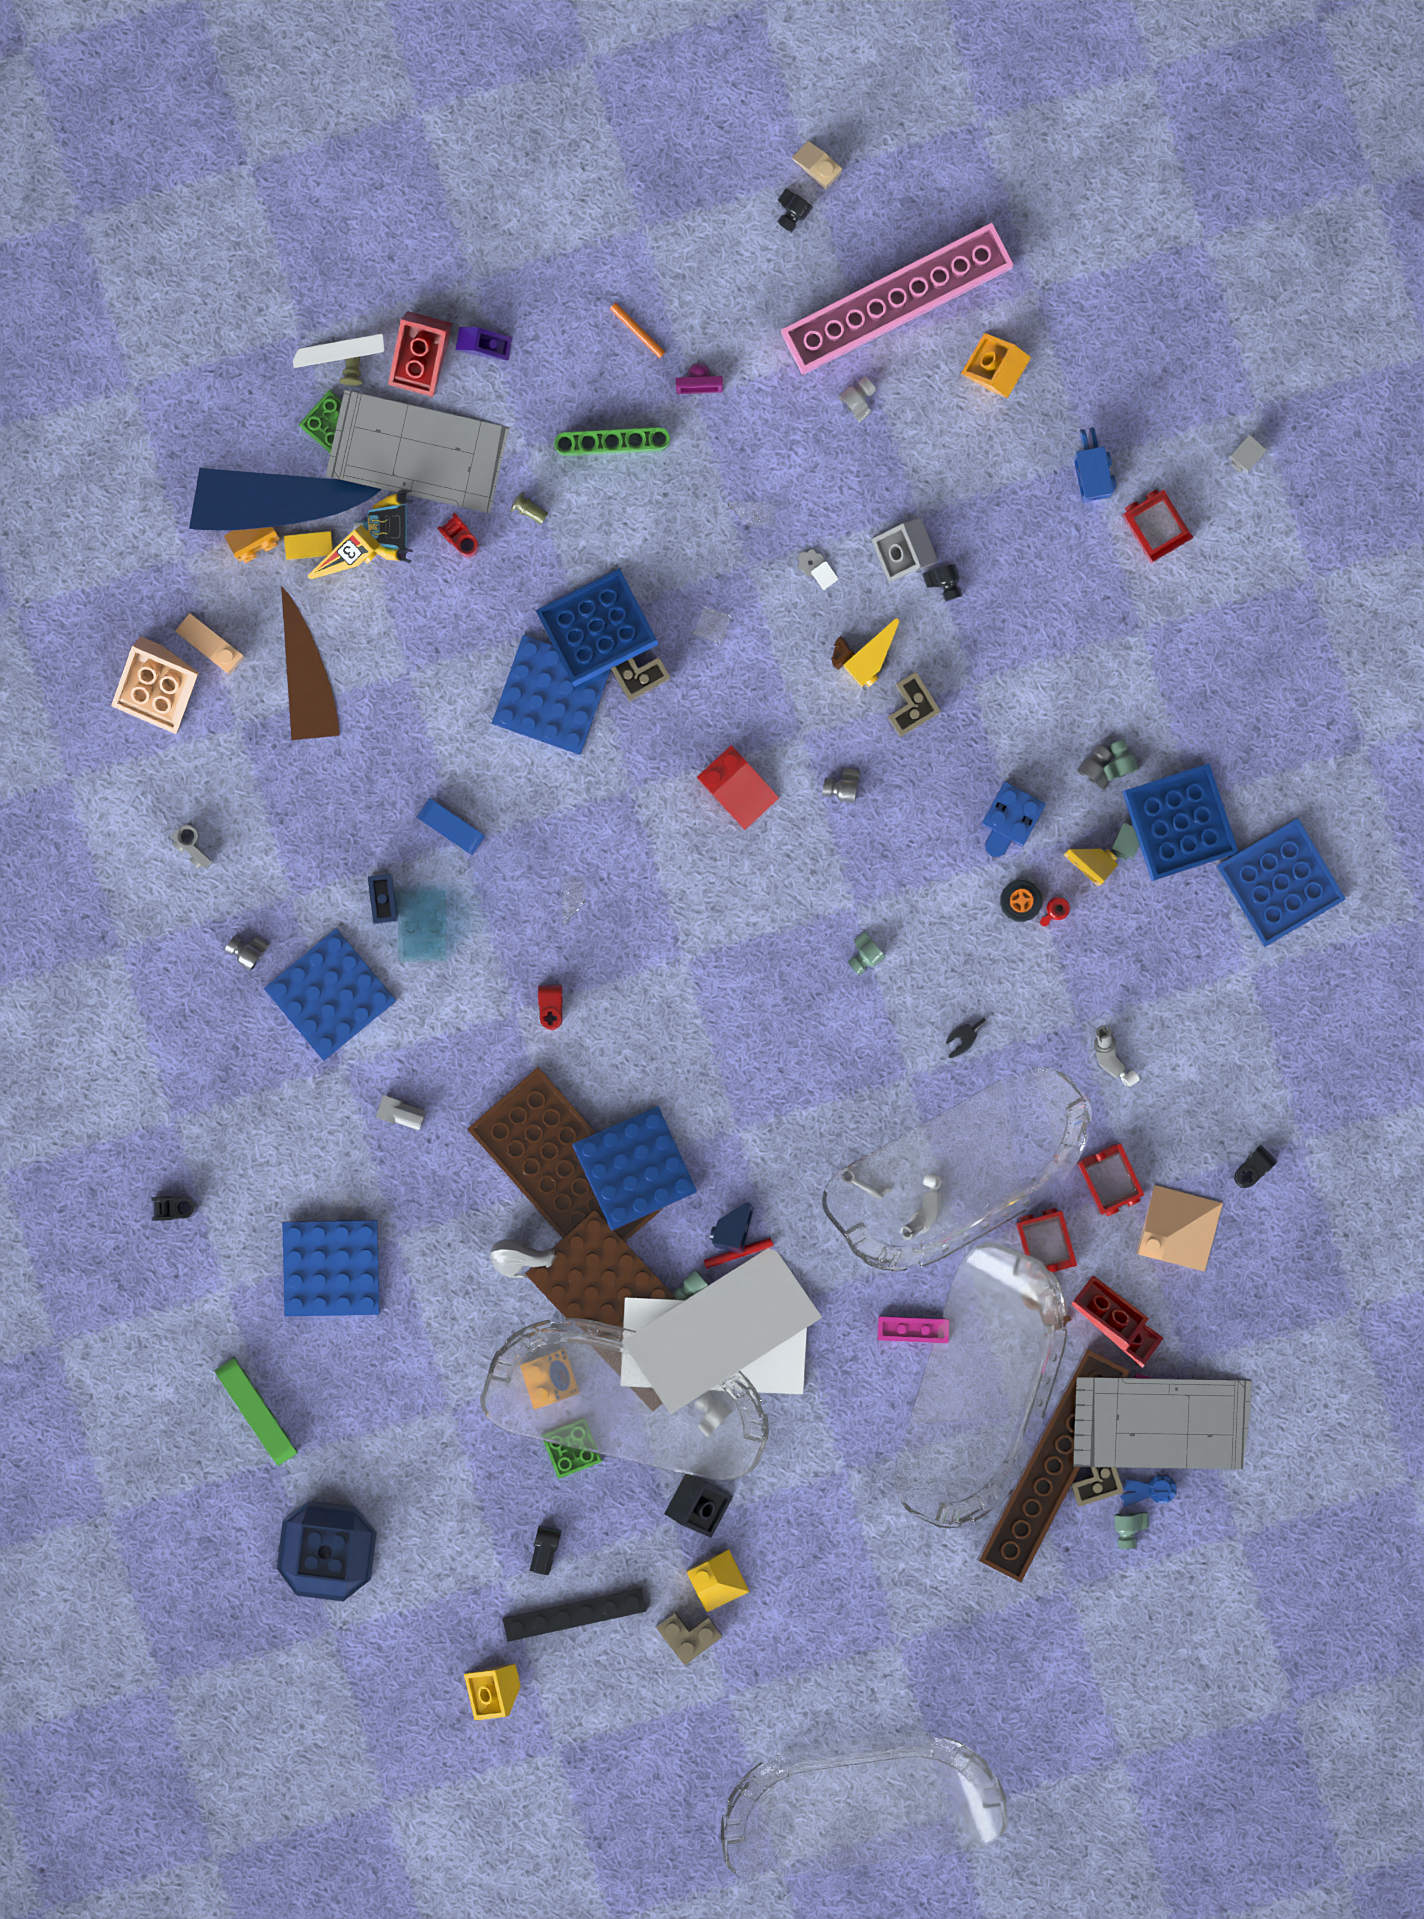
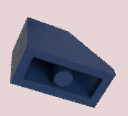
M745 1203L720 1218L717 1221V1225L712 1227L710 1240H712L715 1248L743 1254L754 1210L751 1203Z

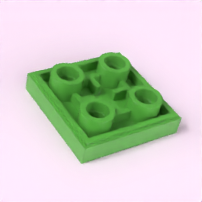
M329 390L298 426L331 454L342 400Z
M585 1417L541 1435L558 1479L602 1462Z

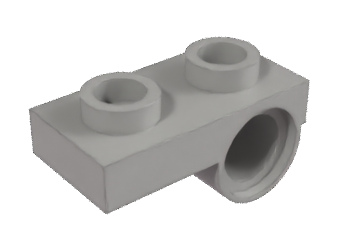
M185 825L170 836L175 840L172 845L181 853L184 851L188 852L192 856L189 860L198 869L202 866L208 869L213 864L196 847L200 839V834L196 828ZM186 830H192L194 833V839L190 843H185L182 839V834Z

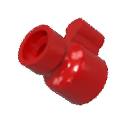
M1062 897L1051 899L1046 906L1048 915L1040 919V925L1043 927L1049 925L1051 919L1056 921L1065 919L1070 913L1068 901Z

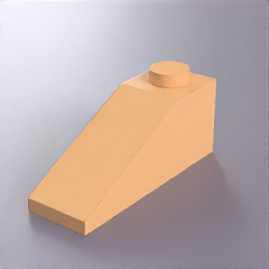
M190 613L175 631L229 675L234 672L245 658Z

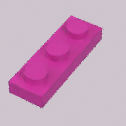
M878 1316L877 1340L948 1343L949 1319Z

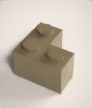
M659 657L639 669L633 658L611 668L630 703L671 680Z
M917 672L895 685L906 706L888 716L887 719L898 737L901 738L941 713Z
M1090 1467L1092 1475L1074 1480L1071 1484L1078 1507L1124 1493L1116 1467Z
M674 1611L656 1625L657 1630L684 1666L722 1638V1633L709 1616L689 1630L676 1611Z

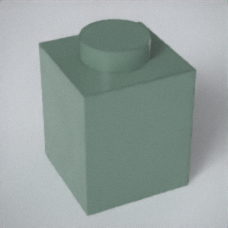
M1122 823L1111 850L1115 851L1114 855L1127 861L1128 857L1134 858L1139 842L1134 827Z

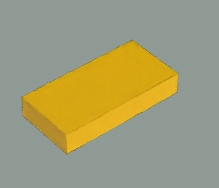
M331 531L284 536L286 560L328 556L333 551Z

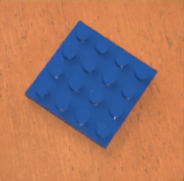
M620 568L535 610L574 687L659 644Z
M523 635L491 724L581 755L611 669L574 687L554 646Z
M1210 764L1122 791L1151 881L1239 853Z
M1298 818L1216 866L1263 947L1270 945L1346 900Z
M337 928L263 988L323 1061L397 1001Z
M659 1106L572 1144L611 1231L697 1193Z
M378 1220L282 1222L284 1317L380 1314Z

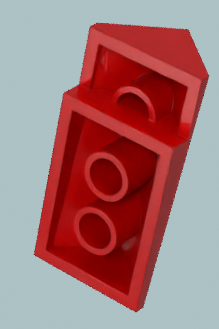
M1094 1275L1071 1303L1073 1307L1142 1368L1164 1339L1153 1329L1145 1325L1149 1320L1146 1315Z

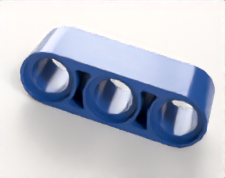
M431 798L427 800L416 818L472 856L486 837Z

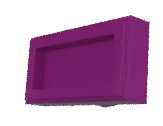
M695 363L688 369V377L675 378L676 393H722L723 376H710V369L704 363Z

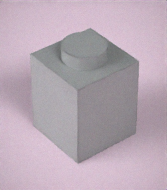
M1249 434L1229 457L1232 461L1230 465L1239 473L1242 471L1247 473L1267 450Z

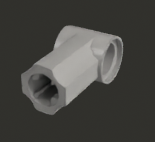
M383 1095L375 1117L393 1124L399 1123L420 1130L426 1111Z

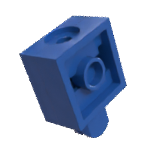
M1094 427L1089 428L1092 449H1089L1085 429H1080L1083 451H1078L1074 455L1082 503L1110 498L1115 489H1117L1115 476L1110 475L1109 471L1110 466H1112L1110 452L1105 451V446L1098 447Z
M1004 781L981 825L992 830L985 842L986 852L992 857H1000L1006 853L1011 842L1023 847L1046 804Z

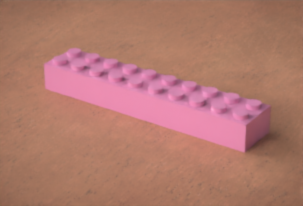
M990 223L782 329L781 335L803 376L1011 270L1014 264L993 223Z

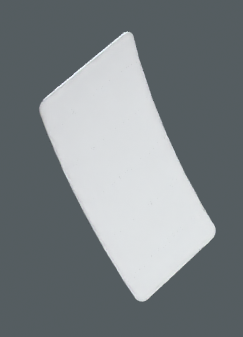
M826 561L811 571L823 590L839 580Z

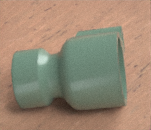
M1125 739L1108 746L1109 751L1115 757L1114 761L1103 768L1108 781L1124 777L1126 773H1134L1140 769L1135 756L1128 753V745Z
M864 931L854 939L859 955L852 957L847 962L860 976L866 971L867 966H876L886 956Z
M695 1269L684 1279V1286L678 1287L672 1294L677 1300H687L710 1284L707 1280L704 1281L699 1271Z
M1148 1512L1128 1513L1129 1516H1122V1513L1114 1515L1115 1531L1120 1534L1118 1548H1137V1539L1134 1537V1534L1149 1527Z

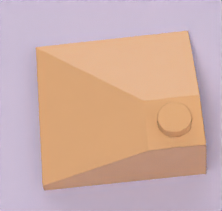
M140 636L131 648L111 706L176 734L199 672L164 646Z
M1154 1185L1136 1254L1205 1272L1223 1203Z

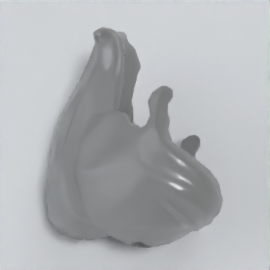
M509 1239L496 1242L489 1253L493 1267L500 1274L509 1278H526V1275L516 1274L524 1266L538 1267L546 1265V1267H550L557 1255L554 1254V1249L548 1248L545 1251H538L526 1247L530 1246V1243L527 1241Z

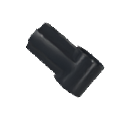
M538 1526L534 1542L535 1549L529 1571L549 1575L554 1553L558 1548L561 1530Z

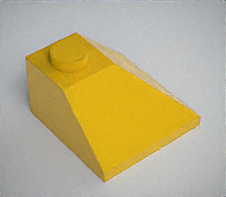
M1069 849L1063 854L1097 886H1100L1118 866L1115 862L1117 857L1108 849L1105 851L1102 849Z
M729 1549L686 1570L707 1612L750 1592Z
M515 1663L464 1674L474 1720L500 1718L510 1715L521 1687Z

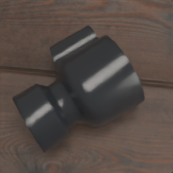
M786 188L777 199L786 209V213L780 216L777 223L792 233L797 226L796 222L804 220L813 209V206Z
M956 564L944 566L923 574L927 588L942 587L944 589L942 594L945 601L963 596L961 588L957 587L960 577Z

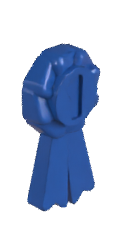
M1157 1475L1149 1483L1125 1479L1126 1485L1123 1487V1490L1136 1492L1121 1495L1120 1497L1124 1500L1123 1507L1150 1497L1156 1503H1169L1177 1495V1485L1168 1475Z

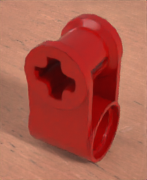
M453 513L452 518L442 527H437L445 539L462 556L469 558L477 554L479 544L476 538L456 513ZM466 540L474 542V547L470 551L462 550V544Z
M538 985L540 1023L548 1030H555L562 1024V985ZM549 1013L557 1017V1021H553V1025H549V1022L545 1021V1017H549Z

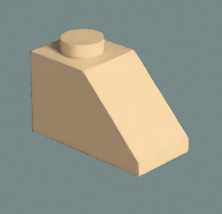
M809 141L792 157L825 190L842 174V168L824 151Z

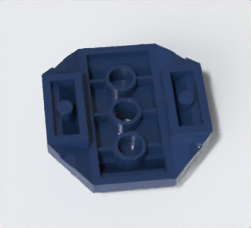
M308 1501L282 1521L277 1570L296 1596L344 1602L371 1580L377 1532L356 1506ZM323 1545H327L332 1549V1555L328 1558L322 1557L319 1552L320 1547Z

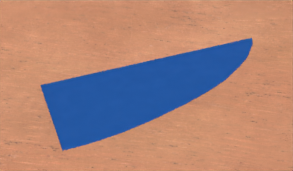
M199 468L189 529L213 531L246 530L321 519L356 507L370 500L382 489L338 479Z

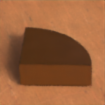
M842 636L836 640L833 657H831L833 666L838 670L855 655L850 645Z

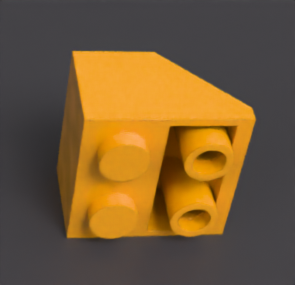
M274 527L233 530L224 535L235 558L239 562L244 561L245 563L257 558V552L263 549L267 552L277 547V541L281 540Z

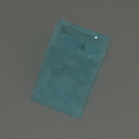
M446 891L399 892L398 955L400 963L448 962Z

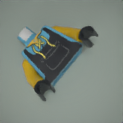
M400 490L397 494L387 496L375 503L372 510H368V521H354V529L362 525L381 546L375 552L386 560L411 563V560L406 559V554L413 552V550L407 548L406 504L413 503V500H407L406 494L412 492L411 490Z

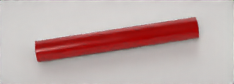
M771 1237L744 1246L743 1254L729 1251L705 1259L706 1269L773 1246Z

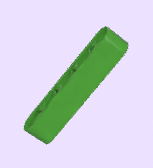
M659 427L564 432L555 438L554 445L558 454L562 456L654 452L665 450L669 446L670 436L667 430ZM656 434H663L666 437L663 445L654 444L653 437ZM639 435L643 441L641 445L635 447L629 443L630 437ZM610 436H615L619 440V444L614 448L606 445V440ZM590 437L595 440L593 448L586 449L582 446L585 438ZM562 439H569L572 442V446L568 450H562L558 446L559 442Z
M233 1357L214 1371L277 1466H280L298 1454L296 1447L293 1448L289 1442L290 1438L284 1429L279 1427L276 1422L278 1420L270 1408L267 1409L263 1403L264 1399L258 1390L253 1388L250 1378L244 1369L239 1367L237 1364L238 1360Z

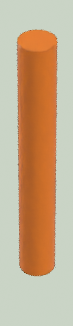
M617 303L611 306L610 310L659 359L666 353Z

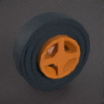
M1016 880L1009 883L1003 889L1000 895V905L1003 913L1009 919L1016 922H1025L1033 919L1039 913L1042 907V895L1035 884L1027 880Z

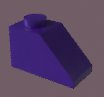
M459 327L455 350L471 355L508 361L512 337L479 327Z

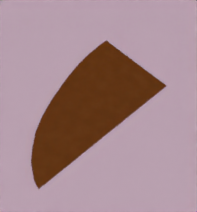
M281 586L291 740L340 736L335 701L322 659L299 609L291 596Z

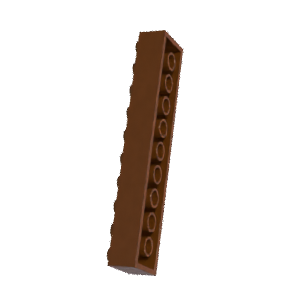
M1084 1349L977 1558L978 1561L1020 1583L1022 1582L1080 1467L1073 1466L1077 1378H1126L1129 1370L1089 1349Z

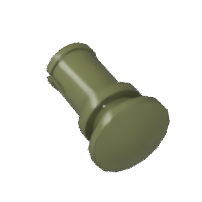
M360 356L354 357V359H346L345 369L342 371L344 377L339 379V383L347 386L362 385V380L358 379L361 376V371H359Z
M521 492L512 503L510 511L513 512L514 509H517L520 515L524 514L541 525L548 512L533 504L530 498H524L525 492Z

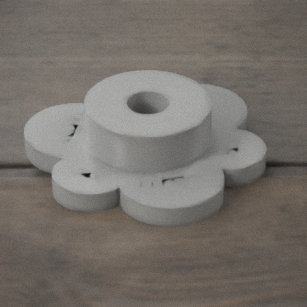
M810 549L808 553L801 552L798 556L800 562L798 569L804 570V574L808 577L813 576L811 571L824 562L823 555L816 554L813 549Z

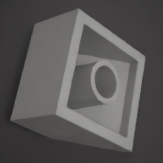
M921 518L903 523L871 539L889 583L939 562Z

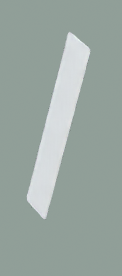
M378 334L298 349L293 359V366L298 368L384 352L383 335Z

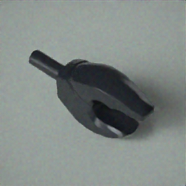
M982 1018L972 1027L969 1024L961 1025L949 1034L946 1044L952 1042L955 1038L962 1040V1045L951 1052L949 1058L957 1057L971 1048L977 1037L975 1032L988 1022L985 1018Z

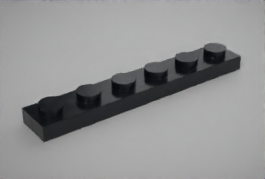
M642 1588L505 1617L503 1618L507 1642L646 1612Z

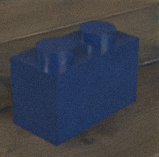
M393 875L368 876L373 924L398 922Z

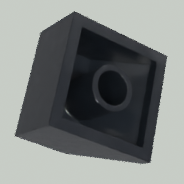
M686 1472L664 1514L680 1525L712 1538L733 1496Z

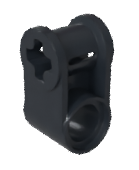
M1260 1145L1235 1172L1234 1181L1241 1188L1251 1187L1269 1172L1278 1161ZM1241 1172H1249L1251 1174L1249 1176L1250 1183L1248 1181H1241L1243 1177Z
M151 1197V1201L154 1202L152 1221L185 1219L194 1216L197 1212V1203L191 1197ZM183 1201H187L191 1205V1211L188 1214H184L180 1210V1205Z

